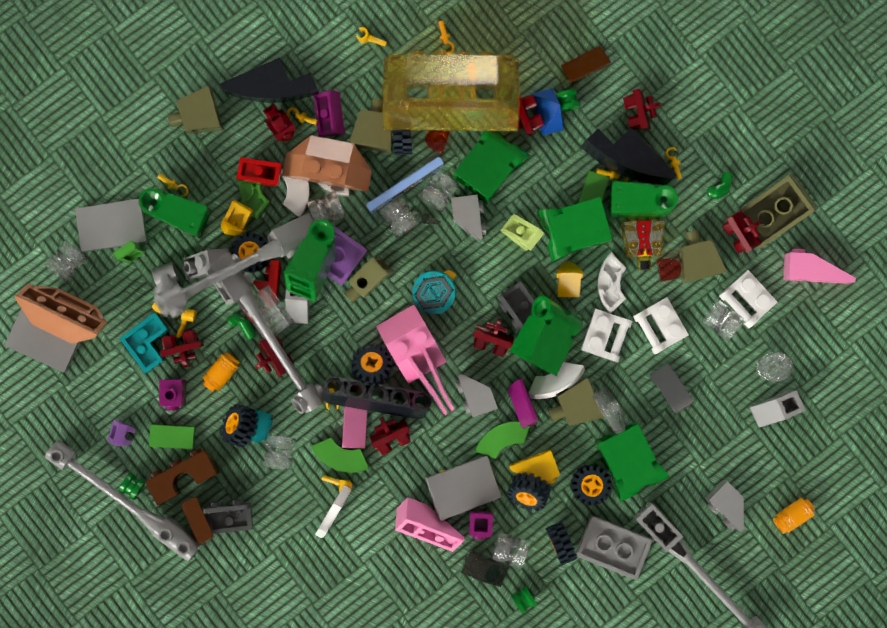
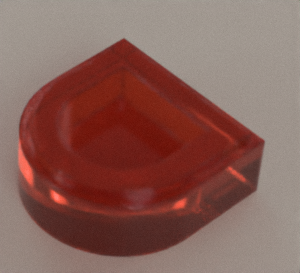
M440 128L430 129L425 136L427 147L443 153L450 132Z
M667 258L656 261L660 282L676 279L680 275L681 265L676 259Z

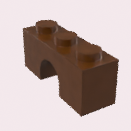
M199 448L189 453V459L182 462L180 458L169 464L170 469L165 472L159 469L149 475L151 479L145 483L157 506L181 494L177 485V480L181 473L190 474L196 484L220 473L208 449L202 451Z

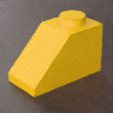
M546 450L508 465L511 471L521 474L524 472L527 475H530V473L534 474L533 477H541L540 480L547 481L546 484L556 482V477L560 476L551 450Z

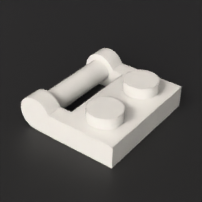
M746 270L719 295L745 321L744 324L748 329L777 303L774 297L749 270ZM734 291L753 309L755 313L752 316L732 295Z
M667 297L633 316L634 320L639 322L653 347L651 350L654 355L689 336ZM651 315L665 341L659 342L646 316Z
M594 309L581 350L618 363L628 328H631L633 321ZM616 323L620 326L609 353L604 350L613 324Z

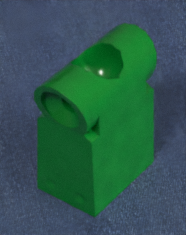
M487 122L480 140L455 170L453 179L474 195H478L479 199L488 204L512 171L522 165L531 155L518 145L506 142L502 133Z
M613 181L610 189L609 218H665L677 205L678 194L675 189L666 185L654 186L651 184Z
M148 188L142 191L138 200L140 208L148 215L199 239L202 237L212 212L207 206L156 188Z
M601 197L561 209L537 211L542 228L550 235L547 247L552 263L570 253L609 243L613 240Z
M316 220L310 225L306 238H303L284 271L287 291L316 302L331 269V264L336 259L335 231L333 225L327 220Z
M539 296L533 303L532 315L528 316L509 352L535 367L557 376L574 341L572 337L580 332L583 321L570 311L562 310L556 302L548 297Z
M631 422L594 441L614 479L620 502L636 495L644 486L656 485L669 478L666 471L656 461L639 424Z

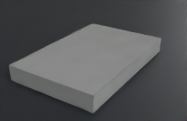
M139 199L76 208L75 213L81 252L120 247L131 240L136 243L148 242L144 212L139 206Z
M21 309L4 346L66 373L80 342L71 344L32 325Z
M487 455L425 478L438 518L441 521L501 498Z
M590 514L576 554L579 558L637 581L653 539Z

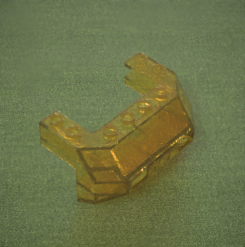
M411 51V55L389 54V57L384 58V130L517 131L519 119L518 59H514L512 55L492 56V52H479L478 56H469V52L464 51L456 52V55H447V52L435 51L433 55H424L423 51ZM408 88L428 89V99L408 98ZM474 89H493V99H474Z

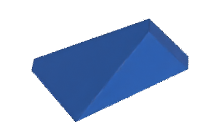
M553 88L532 93L531 95L535 97L538 106L535 107L536 115L541 114L545 126L540 128L542 136L563 131L560 103Z

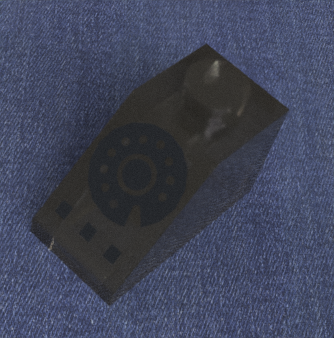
M469 548L460 570L461 573L476 580L501 587L509 566Z

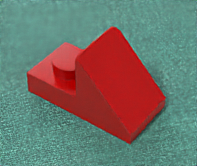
M240 158L236 179L259 183L266 187L279 186L283 164Z
M270 260V265L266 266L265 277L269 278L268 282L253 280V284L271 305L278 306L282 262Z

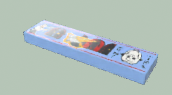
M435 158L368 202L366 206L370 213L373 214L443 168L444 163L441 158Z

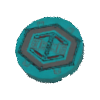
M429 270L422 273L415 280L412 288L413 299L422 311L430 314H439L446 311L453 304L456 297V286L453 279L447 273Z

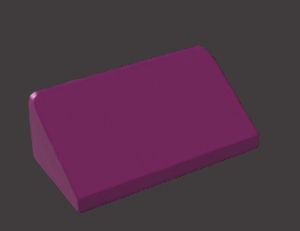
M328 90L314 94L313 100L316 120H318V136L329 137L345 134L340 93Z
M522 378L518 379L508 387V393L521 427L526 428L537 424L538 418L524 380Z

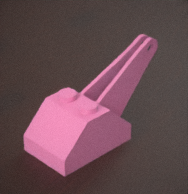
M415 305L377 325L376 327L408 384L419 378L438 403L444 415L448 414L439 397L424 377L426 373L432 371L441 394L451 411H453L454 408L436 369L446 363V360Z

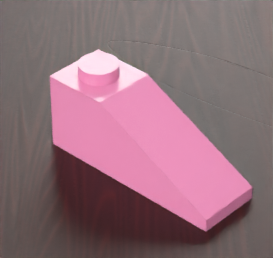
M792 249V252L784 254L783 280L842 284L855 283L856 281L855 277L813 253H805V249Z
M407 497L397 508L396 531L452 552L464 542V536L445 520H439L437 513L427 504Z

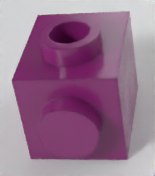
M159 380V406H166V411H179V406H186V380Z
M470 510L469 536H473V539L486 540V537H492L493 513L490 511Z

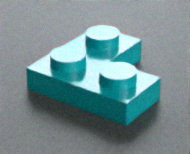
M157 312L151 314L119 338L145 374L165 361L152 344L169 331Z

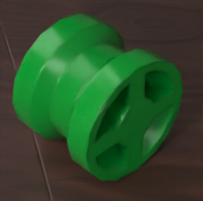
M568 89L556 94L561 112L572 111L581 106L580 102L576 99V89Z
M130 472L119 487V492L122 494L127 493L132 500H135L143 490L146 481L135 478V474Z
M526 586L522 588L521 592L511 595L522 614L526 613L529 607L538 605Z

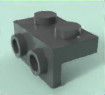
M520 281L498 296L500 299L498 302L499 306L505 313H510L513 318L511 323L517 331L522 329L528 316L532 315V306L535 301L526 286Z
M244 499L232 500L229 505H222V501L209 503V507L203 509L213 534L253 529L251 502L245 503Z

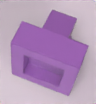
M114 419L107 441L120 447L122 445H131L132 441L125 439V434L127 432L135 433V429L122 421Z

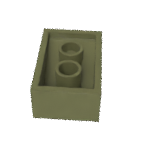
M792 173L740 210H742L745 217L749 216L753 223L760 220L761 225L756 228L761 234L758 236L762 243L758 247L761 249L819 208Z

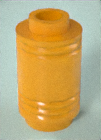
M227 351L225 354H221L202 377L205 380L203 385L212 392L215 389L220 391L232 377L233 373L237 371L240 361Z
M799 498L778 512V514H775L773 522L782 534L790 533L812 518L815 508L808 499L803 500Z

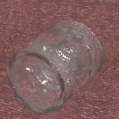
M435 171L429 180L430 186H425L419 197L430 206L443 212L449 203L448 197L454 195L459 185L445 174Z
M336 191L325 194L322 200L316 198L307 202L314 221L322 219L330 222L331 219L337 221L346 217Z
M403 197L394 200L380 210V214L385 222L391 223L390 229L396 238L409 232L420 223L413 212H408L410 207Z
M65 240L57 249L58 254H53L45 262V266L61 280L67 282L75 274L74 269L80 268L87 260V257L74 245Z
M717 300L705 314L702 323L710 329L716 328L718 335L725 340H729L742 325L744 317L736 311L730 312L729 306L721 300Z
M767 353L759 357L756 362V371L760 378L765 381L779 382L790 376L792 363L789 357L783 353Z
M268 434L265 446L268 452L264 453L263 466L290 470L293 456L290 455V452L294 451L296 438Z
M499 532L491 560L501 563L508 561L509 565L522 569L527 556L529 541L521 538L513 540L511 535ZM511 548L515 549L514 554H510Z

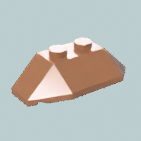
M309 136L286 154L282 172L283 177L368 192L372 174L371 168L354 143L316 136Z
M27 284L15 296V300L32 325L71 344L96 338L107 325V321L96 306L59 288Z

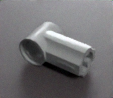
M174 262L151 269L157 287L167 282H171L173 286L178 285L179 274Z

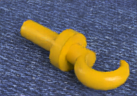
M440 21L438 23L442 36L439 37L440 40H443L444 44L451 45L452 50L450 52L444 51V54L450 55L454 52V44L448 40L450 34L446 32L444 21Z
M295 107L287 110L286 115L288 118H290V111L295 110V118L299 119L300 123L318 124V120L307 117L305 112L300 114L299 110Z
M670 147L666 150L665 155L672 161L670 167L674 168L678 180L682 178L679 169L681 162L677 160L676 156H669L668 152L670 150H677L674 147Z
M600 168L596 170V173L610 177L609 180L618 179L620 174L612 170L607 171Z
M161 173L158 175V179L169 185L168 189L171 190L173 188L177 191L180 187H184L186 193L181 195V197L183 198L188 195L189 190L186 185L175 184L176 180L173 179L171 181Z

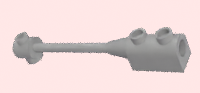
M307 213L272 230L266 237L269 243L258 249L255 254L182 290L178 285L173 286L171 282L162 284L154 290L156 293L154 299L158 309L164 316L171 314L173 318L185 312L183 307L187 305V297L259 261L284 256L291 259L303 238H306L308 228L314 220Z
M227 252L203 267V269L210 276L240 261V258L236 254L230 255ZM239 271L215 283L214 286L227 305L236 301L253 318L295 383L298 391L292 399L294 408L300 414H303L304 412H311L324 403L322 386L319 384L314 386L313 383L305 384L259 313L260 310L253 295V289L250 286L254 283L250 274H242Z
M57 440L49 448L45 455L48 461L62 471L70 467L135 514L153 534V537L186 561H191L203 545L198 544L194 533L170 516L163 518L146 509L143 510L74 460L77 453L60 440Z
M648 502L634 515L636 521L666 552H670L686 563L742 622V628H768L757 616L750 619L694 560L682 540L683 536L652 503Z

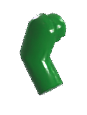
M723 172L720 184L715 187L709 186L707 196L713 199H720L727 195L730 191L734 174Z
M235 312L233 315L228 316L227 320L230 326L235 327L238 324L247 340L257 335L249 320L240 313Z

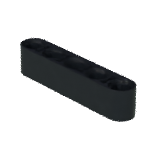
M340 377L328 378L322 390V398L329 404L414 419L424 418L432 403L430 396L424 392ZM334 388V389H336L338 392L333 393V392H330L328 389ZM356 392L359 396H352L350 393ZM372 396H378L381 400H375ZM394 400H400L403 404H397ZM416 403L422 404L424 408L418 407Z

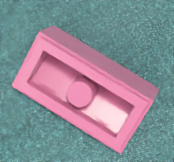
M344 407L342 448H365L367 410Z

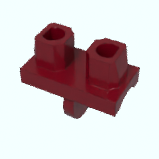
M640 89L633 90V94L624 97L625 109L637 108L638 115L628 118L629 128L633 130H651L648 112L651 119L657 118L656 110L661 108V103H654L653 96L646 97L648 105H646L643 91H640Z
M517 95L513 97L519 114L517 115L515 108L510 109L511 117L506 120L507 125L514 124L516 131L522 129L520 121H522L526 134H529V136L535 135L536 130L545 126L541 114L529 117L528 110L538 107L535 97L533 95L524 97Z
M272 104L263 110L267 117L264 121L276 140L283 142L291 140L296 128L283 109L278 111L276 106Z
M742 210L727 218V222L722 226L726 234L730 235L735 232L739 238L733 243L738 253L743 251L748 253L762 244L758 238L761 234L756 228L761 225L760 220L753 223L749 216L745 217Z
M498 318L496 324L487 321L486 327L477 324L473 335L475 337L473 347L485 350L487 342L495 344L493 354L504 357L508 349L512 347L514 337L507 335L508 328L500 326L502 319Z
M195 329L182 332L184 345H177L175 335L163 337V350L160 351L161 357L180 353V356L173 357L174 363L182 362L184 368L189 367V360L196 359L195 352L188 354L187 351L204 346L203 340L199 341Z
M277 336V337H276L277 341L279 342V344L281 345V347H283V343L281 342V340H280L279 337ZM261 340L258 345L266 359L261 352L255 355L259 361L255 368L258 370L263 367L266 374L272 371L269 366L270 363L280 378L285 375L286 369L267 340ZM287 354L292 364H294V361L292 360L291 356Z
M384 416L379 418L381 424L374 427L376 433L369 436L373 448H377L381 455L392 451L389 442L397 439L400 446L411 442L410 430L405 419L396 423L394 418L386 421Z

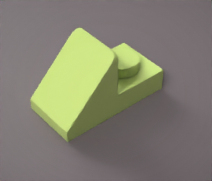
M515 214L511 216L500 230L525 251L528 249L531 251L544 235L541 229Z

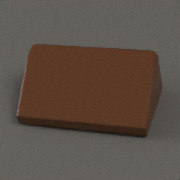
M598 46L561 65L572 85L608 67L611 61L602 48Z
M193 497L183 502L181 505L198 544L208 543L214 536L197 498Z

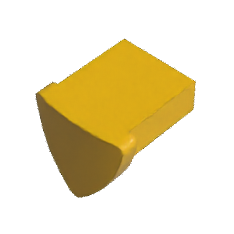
M236 200L232 201L225 218L221 222L223 233L233 236H240L246 233L247 230L245 228L254 210Z
M566 261L557 270L558 297H580L581 278H583L584 273L571 261Z

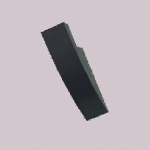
M280 57L219 84L226 94L261 103L291 102L319 93L311 73L290 81Z
M632 128L614 144L597 129L581 145V148L600 164L633 180L667 185L677 176Z

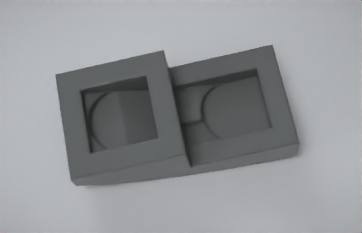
M668 363L650 374V378L662 393L664 400L675 415L694 403L690 394Z

